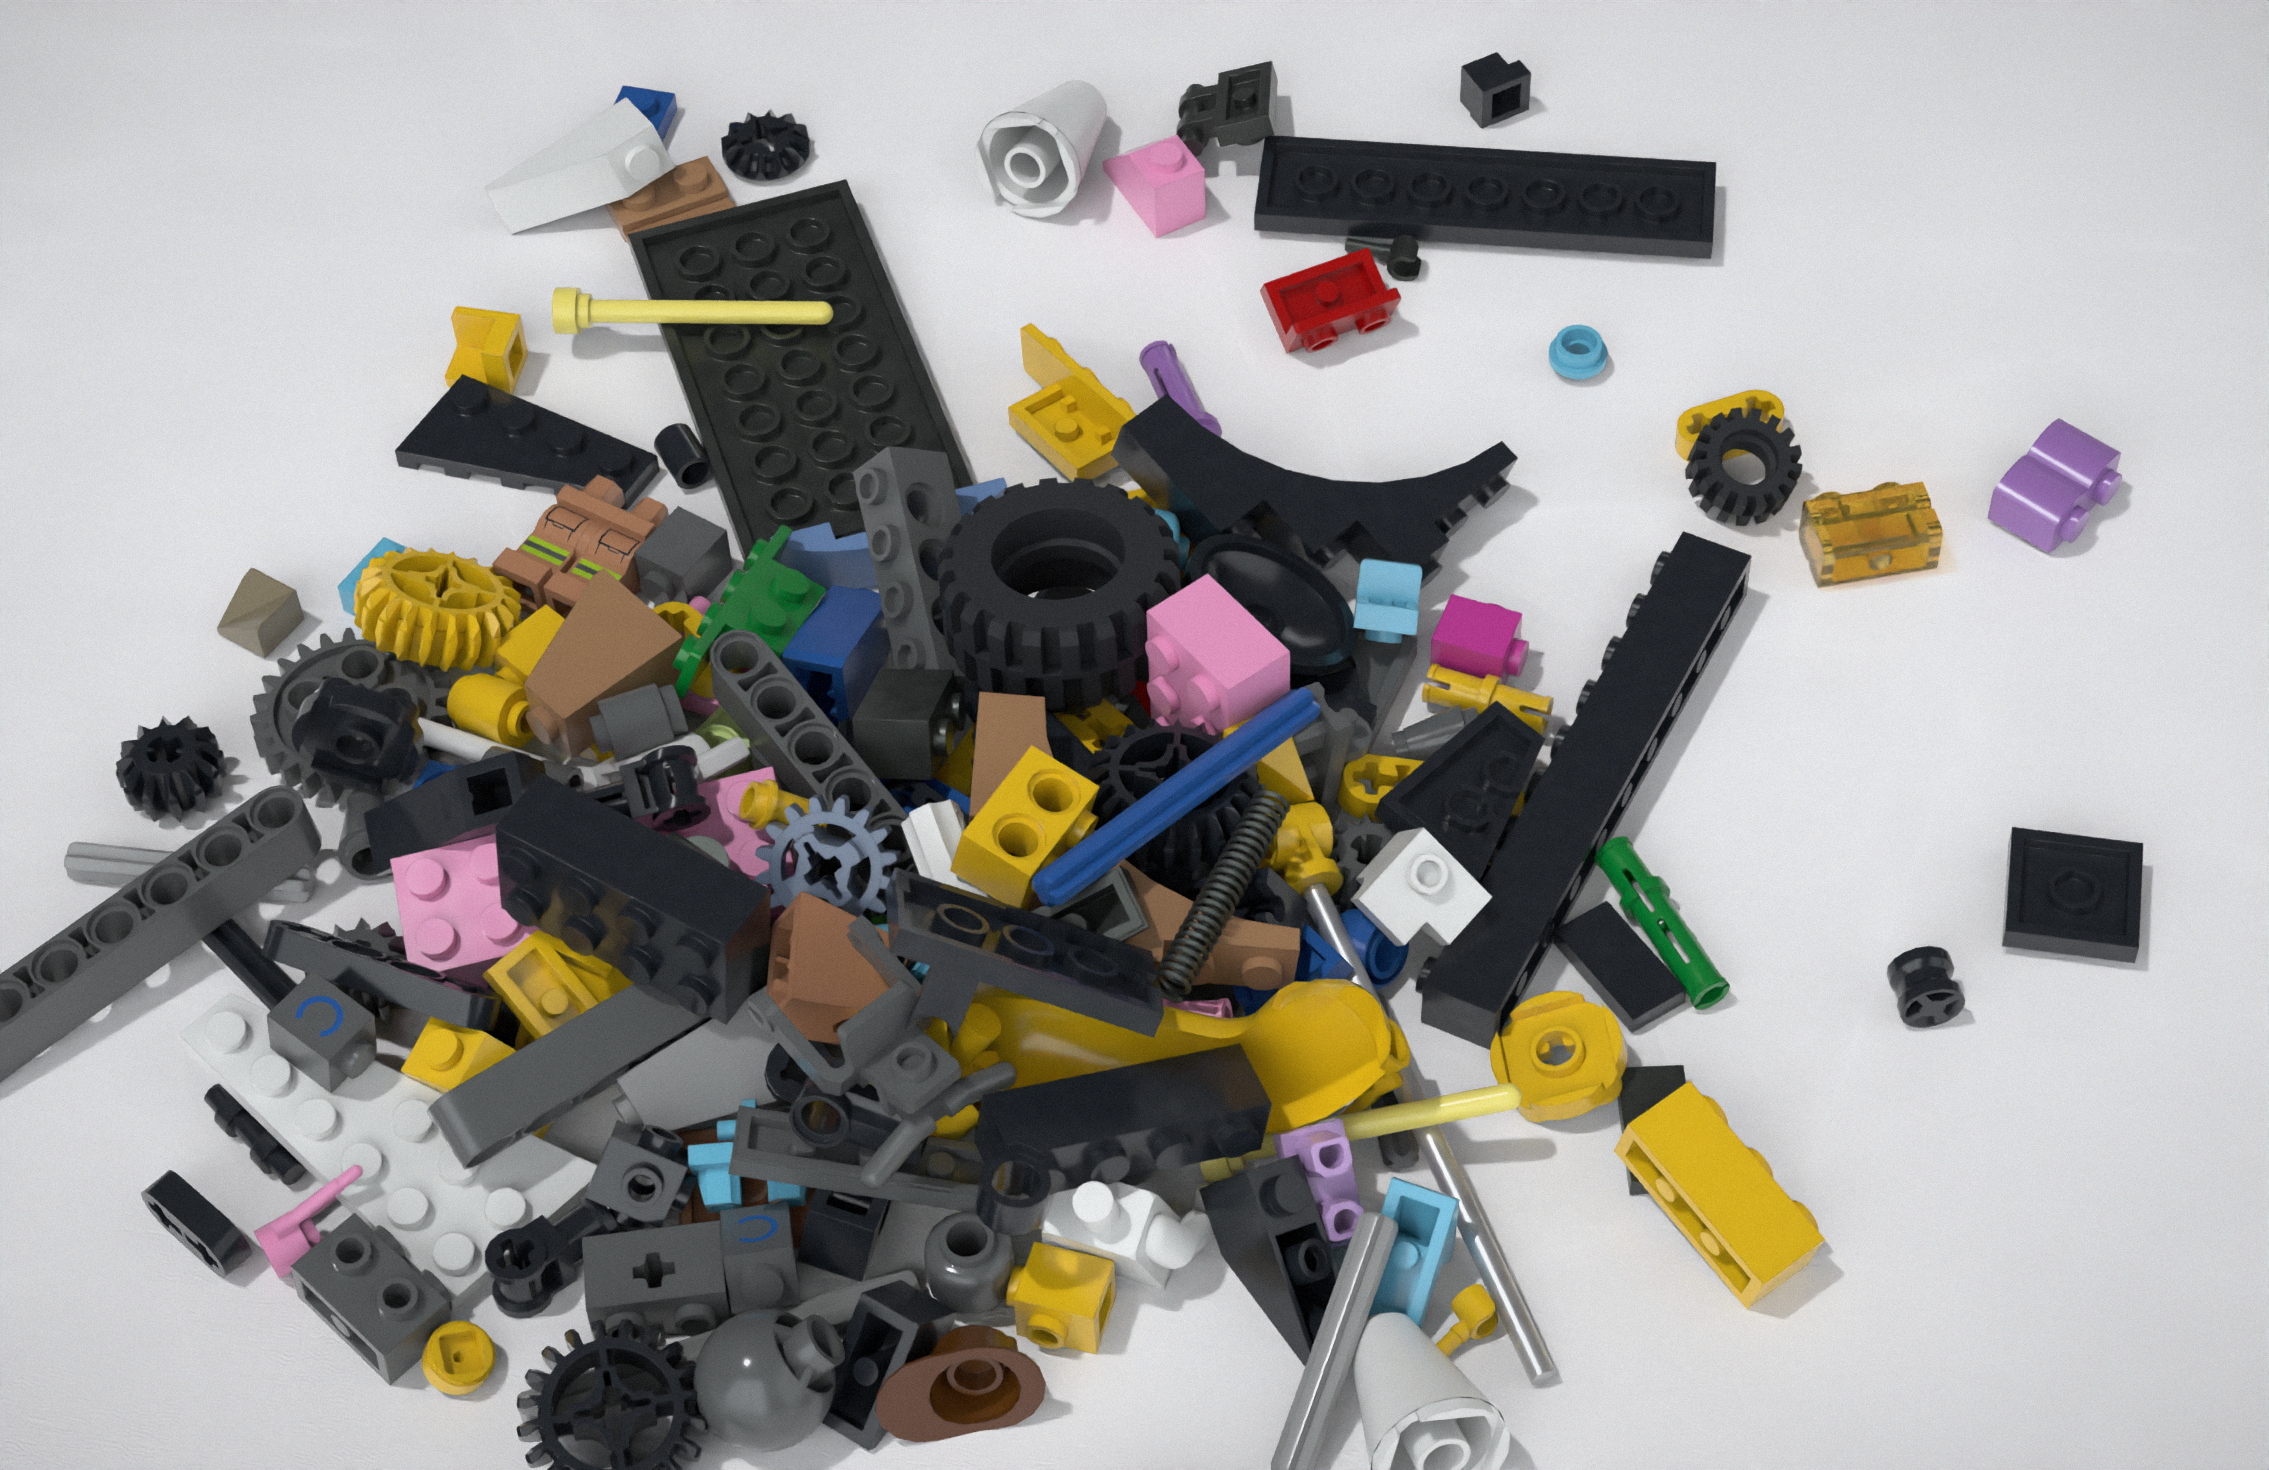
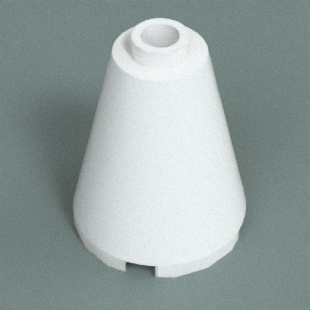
M1071 80L992 119L984 128L974 150L976 171L986 190L995 199L1001 195L1007 201L1014 204L1015 206L1012 211L1022 216L1043 218L1059 213L1076 196L1105 122L1107 106L1102 94L1093 85L1085 81Z
M1397 1312L1378 1313L1368 1317L1352 1360V1369L1370 1470H1499L1509 1453L1510 1432L1501 1412L1410 1317Z

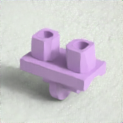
M1331 1118L1309 1126L1272 1134L1278 1160L1299 1155L1331 1249L1348 1245L1358 1218L1364 1211L1363 1206L1360 1205L1352 1167L1353 1159L1342 1118Z

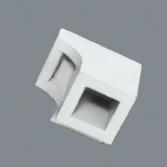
M1422 827L1398 832L1357 876L1356 880L1362 886L1352 897L1351 901L1396 946L1406 945L1419 929L1430 935L1440 945H1450L1488 903L1492 896Z

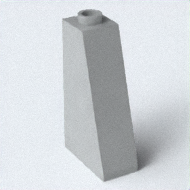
M767 986L760 989L759 991L763 990L764 992H766ZM759 991L745 1000L727 1025L713 1018L616 1078V1087L621 1096L614 1099L612 1103L622 1121L640 1130H644L646 1125H655L676 1134L717 1125V1121L735 1120L739 1105L742 1106V1099L756 1098L759 1109L770 1110L784 1106L772 1097L766 1087L764 1077L768 1055L779 1042L771 1034L763 1032L747 1011V1008L750 1007L747 1000ZM821 1042L832 1057L845 1059L841 1045Z

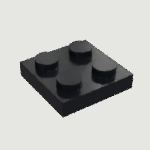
M2012 827L2008 843L2002 946L2135 963L2140 938L2143 843Z

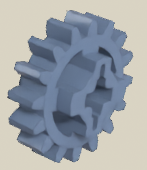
M816 794L810 798L809 813L807 814L796 803L785 808L786 818L790 825L787 826L775 820L769 823L765 830L776 842L774 845H761L756 849L755 856L769 862V868L756 875L755 881L762 885L772 884L774 893L770 896V908L781 904L787 908L796 896L803 891L815 897L827 899L830 904L856 917L862 915L870 922L871 919L866 910L867 908L883 914L887 910L886 897L880 891L887 888L893 874L886 871L887 865L901 858L900 850L884 849L881 841L892 831L890 825L881 826L874 830L868 824L872 818L874 808L868 805L856 815L849 812L850 799L847 795L838 797L832 809H827L826 801L822 794ZM819 824H835L848 829L855 836L850 839L832 836L828 834L823 825L819 826ZM794 839L795 843L793 846L798 852L799 857L795 873L788 877L786 872V856L788 848ZM821 856L824 859L836 856L840 860L842 867L835 872V877L829 874L821 878L816 873L815 866L821 862ZM869 856L871 875L867 889L862 894L860 890L863 888L857 880L860 861Z

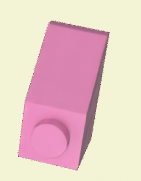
M1178 135L1147 143L1102 161L1104 172L1156 238L1206 218L1205 169Z

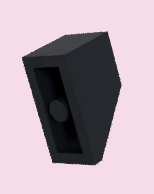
M902 1280L862 1292L842 1340L845 1358L840 1365L834 1368L836 1375L834 1398L822 1423L867 1450L876 1448L888 1432L882 1428L875 1413L878 1391L887 1377L904 1364L929 1356L938 1340L951 1330L958 1312Z

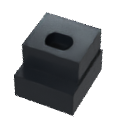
M1498 52L1461 66L1460 102L1470 112V116L1481 129L1529 110L1531 72L1520 60L1508 64Z

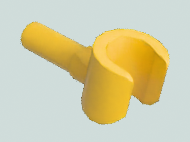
M1473 1284L1454 1297L1451 1302V1309L1460 1321L1453 1325L1450 1331L1436 1345L1448 1357L1470 1337L1479 1340L1491 1335L1495 1331L1498 1324L1495 1303L1481 1284Z

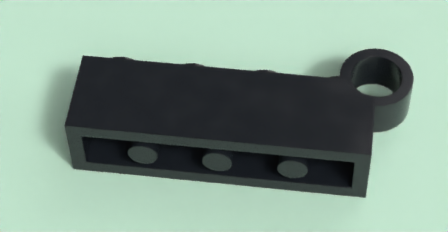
M1240 1043L984 1094L981 1099L974 1139L985 1164L981 1171L975 1208L977 1215L984 1225L997 1233L1011 1236L1024 1235L1036 1230L1042 1224L1046 1216L1049 1196L1054 1193L1076 1189L1083 1183L1097 1181L1108 1185L1128 1177L1157 1171H1174L1185 1165L1223 1157L1236 1158L1248 1152L1261 1150L1272 1103ZM997 1191H1018L1024 1193L1029 1198L1021 1200L1010 1199L999 1194Z

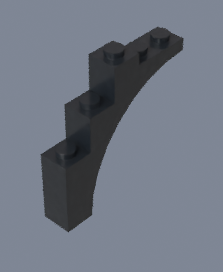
M1168 394L1122 425L1111 452V456L1161 510L1169 511L1177 516L1180 531L1189 538L1195 547L1204 539L1218 534L1252 536L1256 532L1262 539L1293 552L1315 568L1319 566L1323 571L1332 568L1347 552L1359 565L1365 558L1418 564L1422 568L1420 590L1429 584L1442 570L1443 566L1438 560L1448 545L1449 538L1468 520L1469 516L1466 513L1477 504H1480L1483 509L1489 508L1510 488L1511 484L1506 478L1518 459L1505 443L1501 441L1465 463L1423 477L1386 482L1331 480L1287 470L1243 452L1202 426Z

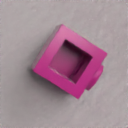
M1451 594L1431 639L1430 666L1433 663H1437L1441 667L1483 679L1487 674L1501 677V684L1506 685L1510 675L1516 677L1521 675L1528 655L1529 641L1521 639L1523 613L1505 609L1497 604L1483 603Z

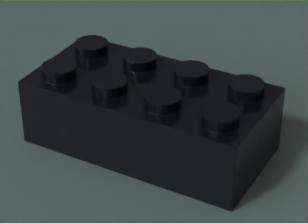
M543 773L537 777L495 826L501 908L506 910L518 923L528 927L537 926L562 939L574 952L584 956L593 955L618 968L630 981L639 985L649 984L676 998L679 1004L688 1011L698 1015L706 1014L726 1025L767 974L770 956V888Z

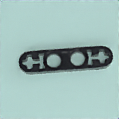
M271 920L262 949V955L276 962L307 973L314 970L327 980L473 1030H495L503 1002L502 995L487 988L322 930L291 921Z

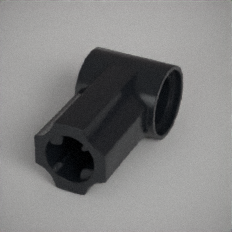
M824 1058L833 1068H839L845 1064V1059ZM807 1076L789 1111V1122L793 1132L802 1141L821 1148L834 1147L845 1140L877 1151L902 1121L897 1113L890 1117L882 1110L877 1089L872 1084H868L863 1088L857 1083L841 1096L823 1093L809 1076ZM929 1136L916 1147L905 1162L918 1166Z

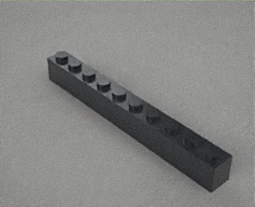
M1685 531L1682 532L1671 553L1667 551L1660 553L1651 574L1650 584L1652 586L1647 595L1638 593L1635 596L1626 619L1627 630L1622 638L1613 636L1609 641L1603 655L1600 677L1597 682L1589 679L1585 683L1576 706L1577 717L1571 726L1565 723L1561 725L1551 747L1550 758L1552 760L1546 771L1539 768L1535 770L1525 792L1524 804L1526 805L1520 816L1511 814L1498 841V850L1500 851L1493 863L1488 862L1479 881V884L1492 898L1452 943L1444 946L1438 958L1429 956L1424 962L1415 987L1416 993L1422 995V1023L1488 1050L1491 1048L1496 1032L1501 1037L1511 1020L1510 1013L1520 1004L1553 945L1554 930L1564 925L1597 865L1594 861L1596 852L1613 837L1747 596L1752 555Z

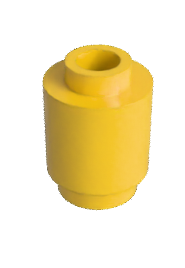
M477 673L461 677L451 688L447 700V711L449 717L456 722L460 730L513 748L522 747L535 735L526 719V713L530 709L524 686L486 673Z

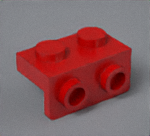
M1368 247L1264 283L1260 290L1262 299L1286 354L1304 347L1307 353L1323 350L1337 342L1339 339L1338 335L1355 329L1361 335L1374 332L1391 321L1390 317L1402 299L1397 288L1386 289Z

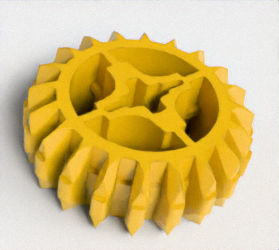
M409 547L405 548L403 554L396 551H387L383 557L372 558L368 567L362 570L361 579L357 581L354 593V624L362 629V637L364 639L376 642L377 650L395 653L397 660L400 662L404 660L415 661L420 664L421 668L426 665L438 666L444 672L449 667H458L463 671H471L474 665L482 668L491 667L495 658L494 655H496L494 650L500 646L501 638L521 623V594L512 588L513 581L507 577L496 576L493 566L483 567L478 564V560L475 557L464 559L456 556L454 551L449 554L438 553L431 547L427 552H419Z

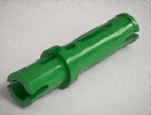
M1617 837L1606 842L1596 852L1594 861L1604 871L1610 883L1621 897L1619 906L1626 918L1638 922L1661 959L1666 963L1677 980L1685 987L1686 993L1690 997V1002L1695 1009L1702 1010L1717 1004L1729 992L1730 984L1721 976L1695 934L1690 930L1670 901V888L1664 879L1660 876L1652 875L1634 850L1633 844L1628 837ZM1635 882L1639 884L1655 907L1653 912L1649 910L1633 887ZM1668 933H1673L1690 958L1689 963H1685L1668 938Z

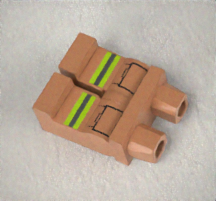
M600 475L592 479L581 491L566 484L555 496L557 504L551 505L544 511L537 522L535 530L515 551L506 547L492 563L496 576L507 577L513 581L512 588L521 594L520 605L522 611L532 615L546 604L566 619L593 575L603 568L634 595L639 592L641 588L634 552L669 516L668 508L665 504L646 497L642 498L630 513L620 509L625 504L622 489L614 481ZM526 586L532 588L534 597L525 593Z

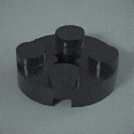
M334 677L323 680L318 691L307 696L301 703L292 728V743L298 754L302 745L305 751L313 757L311 768L321 776L353 788L378 789L381 788L385 778H394L400 775L399 784L413 775L423 749L424 733L418 723L420 710L411 700L400 696L390 697L372 689L354 686L343 678ZM352 735L364 738V741L352 738Z

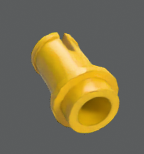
M765 779L761 783L752 781L742 795L739 815L741 819L748 821L750 828L756 831L763 830L774 820L788 826L790 824L784 809L796 803L807 814L809 813L810 799L780 790L777 782L771 779ZM823 823V824H819V826H822V825H823V826L826 828V825H827V824H826V823Z

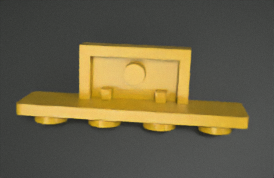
M1032 323L1021 327L1020 335L1024 370L1044 389L1008 407L1009 425L1072 482L1074 477L1094 479L1120 465L1111 456V452L1122 425L1136 416L1130 404L1121 397L1117 398L1104 387L1091 369L1080 366L1072 359L1055 338H1048Z

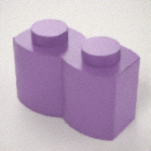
M2058 418L2041 433L2028 453L2016 461L1997 484L1992 494L1987 518L2048 553L2053 552L2064 540L2073 543L2086 526L2090 515L2089 511L2097 503L2102 506L2107 505L2118 490L2122 481V474L2117 472L2121 452Z

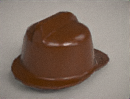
M970 1324L949 1331L938 1340L929 1356L904 1364L887 1377L877 1393L875 1413L882 1428L896 1438L916 1443L939 1441L977 1431L995 1430L1020 1423L1033 1415L1043 1402L1046 1381L1040 1367L1026 1354L1018 1351L1017 1340L1014 1337L1007 1336L1002 1331L987 1325Z

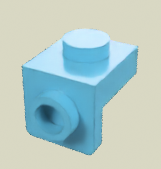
M1370 558L1363 559L1360 564L1353 628L1365 629V639L1384 643H1401L1403 634L1416 635L1419 616L1418 601L1422 578L1421 566L1418 564Z

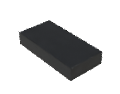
M1608 901L1601 903L1554 930L1553 944L1631 1033L1685 1003V987Z

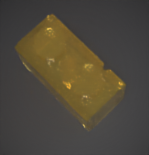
M1923 481L1900 485L1897 482H1885L1877 485L1872 490L1843 495L1835 491L1822 493L1812 500L1803 501L1798 532L1800 545L1806 560L1809 561V568L1817 588L1935 569L1938 566L1943 539L1942 526L1935 509L1931 508V500Z

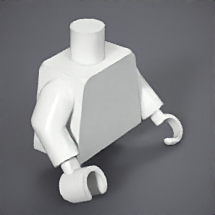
M1090 1181L1083 1183L1076 1189L1054 1193L1049 1196L1045 1219L1037 1228L1042 1229L1041 1243L1114 1260L1115 1275L1165 1290L1171 1270L1187 1265L1214 1235L1199 1189L1210 1184L1202 1183L1196 1186L1193 1211L1188 1212L1183 1219L1159 1195L1121 1182L1105 1185L1101 1182ZM1022 1193L1020 1200L1029 1198L1027 1195Z

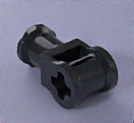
M685 745L662 747L648 753L639 761L619 766L622 777L620 781L586 791L581 786L572 788L657 832L661 830L678 831L688 829L700 824L711 814L709 800L705 796L700 795L694 773V768L698 762L696 752L692 747ZM673 783H675L677 789L675 794L672 787Z
M582 1196L579 1198V1207L553 1224H550L541 1215L522 1228L509 1229L496 1235L489 1242L485 1250V1265L490 1276L494 1279L492 1295L497 1308L505 1315L518 1319L530 1318L542 1313L551 1304L555 1294L577 1280L574 1266L583 1261L582 1237L621 1233L610 1210L606 1206ZM506 1250L509 1252L511 1261L509 1266H506L504 1257ZM531 1281L534 1282L536 1291L533 1297L529 1287V1282Z

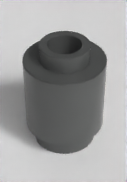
M654 682L596 701L599 714L588 718L600 754L612 751L617 762L675 741L674 736L688 732L686 719L672 683L657 688Z

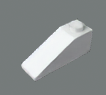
M626 97L489 183L484 188L505 226L513 234L627 198L672 170L675 166L654 125Z

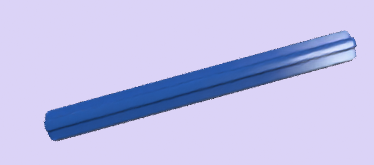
M1306 687L1290 690L1037 873L1033 878L1032 888L1039 895L1040 902L1046 907L1063 905L1317 719L1320 713V705L1314 700L1313 692Z

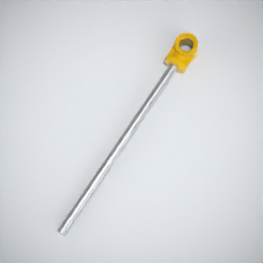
M1316 802L1291 804L1290 812L1286 814V819L1282 821L1277 835L1273 837V842L1269 844V850L1265 852V857L1261 859V864L1257 869L1270 867L1274 872L1278 871L1279 876L1307 900L1306 908L1320 936L1354 968L1345 979L1361 985L1381 1004L1331 899V896L1343 884V875L1337 863L1333 859H1329L1333 846V831L1329 816L1324 808ZM1410 1063L1404 1069L1399 1070L1398 1073L1402 1079V1086L1393 1090L1399 1104L1427 1099ZM1439 1124L1412 1129L1441 1193L1460 1199L1457 1227L1484 1285L1495 1303V1308L1531 1384L1538 1385L1550 1380L1557 1372Z

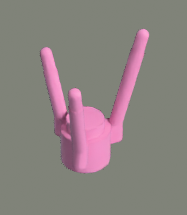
M353 1165L291 1212L289 1211L253 1231L279 1279L292 1273L291 1265L322 1240L311 1218L338 1200L336 1196L362 1176L363 1169L361 1166Z

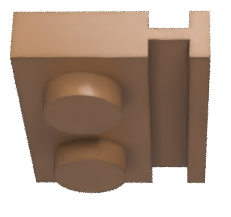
M708 156L677 165L631 196L605 204L622 238L628 244V234L737 207L734 201L731 202L728 190Z

